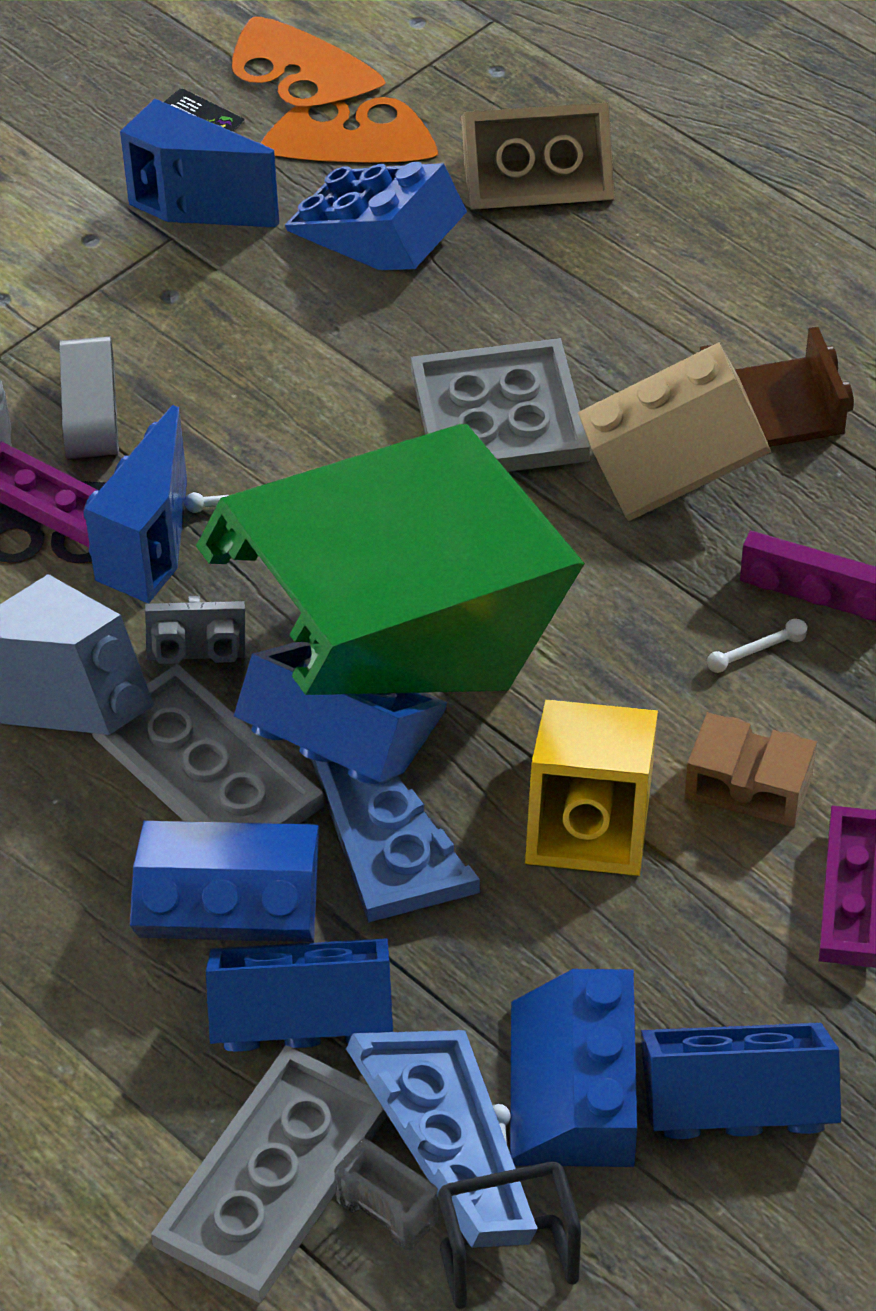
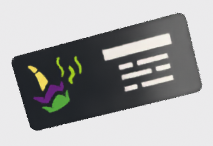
M182 88L164 101V103L180 108L185 112L230 131L235 130L244 122V118Z

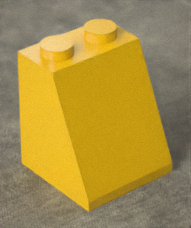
M545 699L531 762L525 864L640 876L654 762L658 710Z

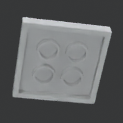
M561 338L411 357V373L425 434L457 424H468L507 472L590 461V445L578 415L580 408Z

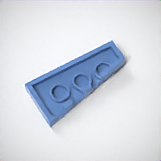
M312 760L368 923L480 893V879L469 865L465 866L454 852L452 841L442 828H436L424 812L422 801L413 789L408 790L398 776L381 781L379 784H369L352 778L347 773L349 768L336 762Z
M465 1030L352 1034L346 1047L347 1052L437 1194L440 1188L447 1183L515 1169ZM520 1181L451 1196L460 1231L471 1248L528 1245L537 1231V1226Z

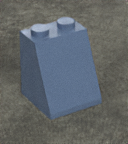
M49 574L0 604V724L110 735L154 706L124 622L119 613Z

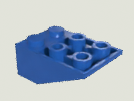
M157 99L152 100L120 131L129 205L167 222L276 227L279 224L274 149Z
M412 162L405 166L386 167L384 164H377L369 168L358 169L343 166L333 170L325 177V183L314 195L304 199L298 205V211L284 226L288 232L377 270L416 269L467 213V210L444 163L422 164L421 162Z
M172 405L158 422H153L148 427L143 440L129 456H124L119 461L114 474L100 490L94 491L89 496L84 507V519L86 520L90 545L89 553L92 558L95 581L148 604L178 569L187 474L180 411L177 406Z

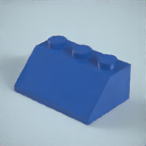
M294 642L252 653L233 717L251 724L252 732L263 738L271 740L285 739L300 746L299 752L307 758L320 762L333 761L349 768L348 775L364 783L379 784L381 781L404 773L444 714L447 706L446 701L427 693L305 695L291 675L296 667L308 666L311 659V647L308 642Z
M144 820L133 865L130 927L138 938L314 942L319 826L310 824Z
M387 938L210 949L206 967L210 1044L224 1043L225 1050L238 1052L258 1049L260 1041L284 1040L285 1046L307 1048L321 1044V1037L345 1036V1042L349 1043L353 1033L393 1032Z
M571 969L511 1002L510 1155L514 1166H532L546 1162H557L561 1166L635 1167L637 1098L634 969Z
M822 1023L641 1030L648 1116L653 1130L664 1131L665 1137L674 1139L695 1138L701 1135V1129L725 1128L726 1133L733 1136H754L763 1132V1126L787 1125V1130L790 1132L811 1134L824 1131L825 1124L841 1123L839 1048Z

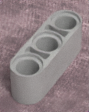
M111 336L60 340L62 426L66 459L119 455L115 369Z

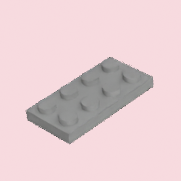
M178 664L147 684L154 706L110 735L92 733V737L186 822L300 824L324 807L323 792L259 735L252 732L251 728L242 720L233 717V712Z
M286 1045L151 1233L153 1247L261 1303L387 1118V1113L371 1088Z

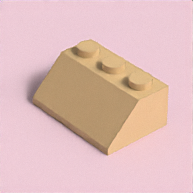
M608 102L464 112L461 116L464 166L470 210L615 200Z
M720 342L578 412L591 449L628 521L771 453V449L741 380Z

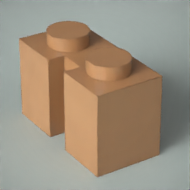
M707 712L687 763L685 798L794 828L813 776L817 741L802 738L791 732L773 730L770 738L753 734L751 724L741 719Z

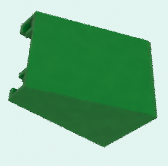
M457 424L222 497L196 544L197 549L209 564H227L231 558L233 560L256 561L259 556L300 610L301 614L289 635L294 642H308L310 644L311 659L307 667H296L291 676L305 695L509 691L585 564L468 424Z

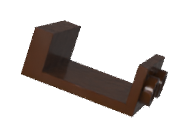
M819 327L808 328L806 355L804 358L735 369L769 447L845 434L847 412L853 411L854 408L853 392L850 383L841 380L838 373L836 351L832 345H826ZM712 345L701 346V347H700V351H702V350H704V349H706V348H708V347H710V346H712Z

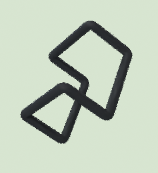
M546 1162L451 1182L440 1188L438 1198L448 1236L441 1241L440 1253L456 1308L463 1309L467 1304L465 1245H469V1243L460 1231L451 1196L553 1175L568 1227V1240L563 1223L559 1217L544 1215L535 1217L534 1221L537 1230L551 1227L566 1281L571 1285L578 1282L581 1226L565 1171L559 1163Z

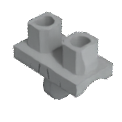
M189 596L188 603L145 604L146 660H157L159 664H179L182 659L211 658L217 663L234 662L237 658H245L244 601L200 602V596Z

